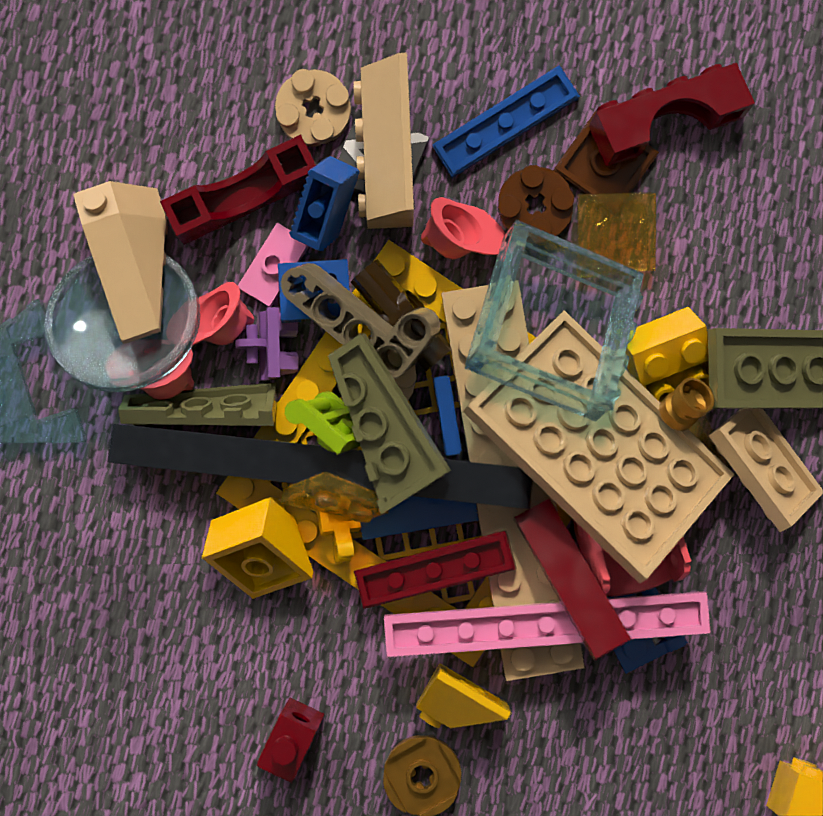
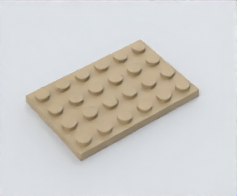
M565 311L538 335L463 411L639 584L652 574L734 475L688 429L678 431L669 427L661 418L659 412L660 402Z

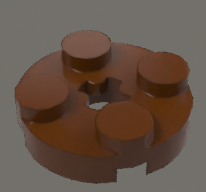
M537 165L526 166L524 169L513 173L504 182L500 190L498 213L502 226L511 236L525 243H541L552 240L566 229L571 220L574 194L566 180L557 172ZM537 196H540L544 199L542 205L546 210L543 213L535 211L532 215L527 211L529 204L525 200L528 197L535 199Z

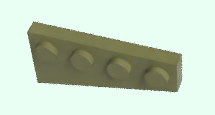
M365 333L359 334L328 355L344 405L348 407L354 425L352 429L356 441L360 443L367 464L365 468L369 480L373 482L381 514L451 471Z
M277 382L182 391L173 398L166 400L154 399L147 393L124 395L118 409L120 423L133 424L134 426H148L151 424L274 426L278 401Z

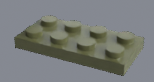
M708 329L709 388L714 396V406L712 409H823V330Z

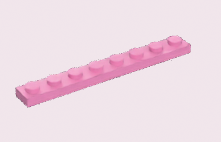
M707 592L608 598L631 639L710 633ZM561 602L384 615L387 657L584 643Z

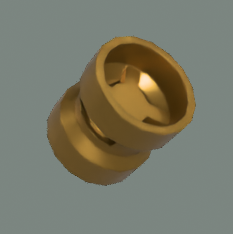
M687 378L673 392L662 399L659 404L661 418L672 429L685 431L692 427L698 418L706 415L713 408L714 396L711 389L703 381L696 378Z

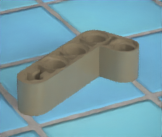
M306 263L288 269L282 276L281 290L284 296L342 345H345L359 335V324L366 325L371 332L370 342L393 379L400 377L415 365L440 331L439 317L434 311L423 307L405 314L392 327L330 274L314 263ZM301 276L306 277L307 280L305 281L304 285L308 289L304 290L301 287L303 284V279L301 278ZM330 298L336 300L340 305L341 312L339 317L332 315L328 309ZM413 318L419 319L424 323L426 327L425 337H419L413 333L411 329ZM389 349H393L401 355V367H396L390 363L388 359Z

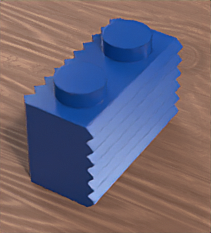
M332 156L326 157L307 171L309 176L305 178L307 182L303 185L305 190L301 192L300 204L297 205L299 210L295 212L294 224L291 225L292 230L289 232L291 238L318 251H323L330 243H333V240L339 237L360 173L357 168Z

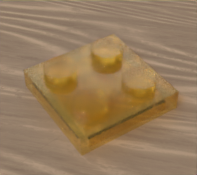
M655 192L577 194L578 273L656 271Z

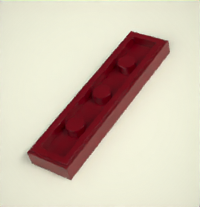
M550 499L515 516L514 522L594 661L630 642V635Z
M507 530L358 569L354 571L363 609L516 570L517 567Z

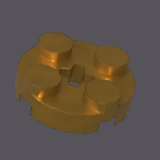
M416 735L402 740L391 750L385 762L383 778L385 792L393 805L405 813L408 812L418 816H435L451 806L460 788L461 767L459 760L448 744L434 736ZM417 766H422L423 769L430 768L433 771L429 776V785L424 786L421 781L416 783L412 781V777L416 774L415 768Z

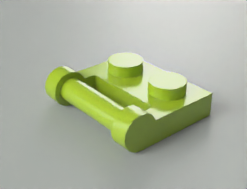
M326 391L319 393L315 399L308 401L297 399L290 401L286 405V419L292 424L303 423L318 436V443L326 450L340 454L360 446L352 429L354 425L348 407L344 405L343 400L335 393Z

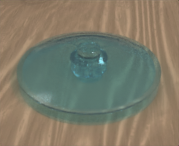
M91 255L85 258L61 279L53 291L46 309L45 335L48 347L55 360L74 380L99 391L126 392L140 389L159 381L183 361L198 333L200 304L197 292L189 276L175 260L166 255V264L163 266L162 288L164 292L161 332L123 344L93 257Z

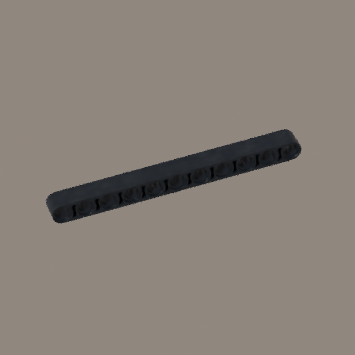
M112 424L108 463L376 492L373 482L369 480L365 468L367 464L362 450L351 449L337 454L317 445ZM444 459L451 471L412 495L415 497L530 509L533 480L520 467Z

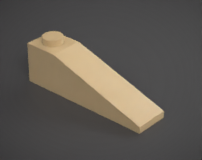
M108 181L74 193L73 196L80 221L121 342L126 344L161 332L164 292L162 288L163 266L166 264L164 246L165 234H168V220L160 203L161 198L157 188Z

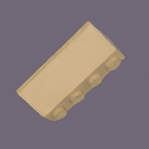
M398 53L361 67V81H354L355 105L362 104V118L355 119L356 142H364V156H357V169L360 171L358 180H365L366 194H358L359 218L367 217L368 229L414 227L407 53Z

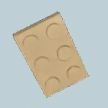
M739 409L709 435L716 445L718 452L726 458L739 476L741 483L751 492L762 507L766 517L773 522L779 532L792 527L823 494V489L763 409Z

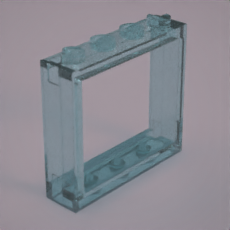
M516 220L502 239L464 369L596 422L608 410L613 411L615 400L621 395V389L617 388L619 378L625 372L629 362V355H626L625 352L627 344L632 340L637 328V323L633 322V318L644 296L640 295L644 274ZM521 258L530 260L615 296L592 390L495 351Z

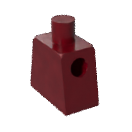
M290 697L273 727L256 766L292 783L325 714ZM294 716L300 717L304 719L306 722H302L296 719Z

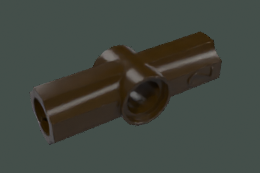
M378 259L364 268L351 281L352 285L374 311L392 327L405 314L420 307L425 308L411 291L402 289ZM413 318L411 321L413 333L419 337H425L426 327L424 323L419 319ZM440 332L418 360V363L425 371L452 350L450 344Z

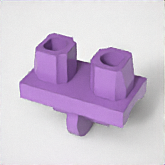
M267 307L266 311L258 313L259 338L258 325L250 324L246 325V339L235 340V349L247 351V364H258L259 350L260 381H272L280 376L296 373L299 370L297 352H280L279 338L297 337L298 322L282 323L279 308Z

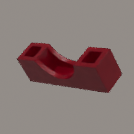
M737 62L722 67V64H715L703 70L699 76L690 79L687 76H681L670 81L662 89L653 91L652 88H646L634 94L630 100L618 103L617 100H612L602 104L597 108L589 128L604 163L608 167L641 155L650 141L651 123L661 116L676 113L685 114L697 119L709 130L743 119L755 102Z
M300 134L265 151L264 155L256 163L232 177L212 184L193 185L160 201L176 236L185 245L303 189V185L307 183L305 178L309 176L307 171L316 164Z

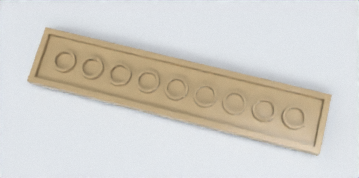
M519 281L442 292L441 296L449 344L452 349L451 356L469 462L519 467L463 413L464 409L529 345ZM533 481L530 508L550 499L558 513L556 502ZM476 503L481 536L507 530L517 567L516 570L488 577L493 607L560 602L514 522L515 516L528 509ZM580 643L500 649L506 681L584 668Z

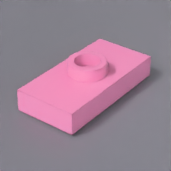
M278 222L238 284L241 291L268 307H272L280 294L278 264L300 262L309 247L291 238L289 234L291 230Z

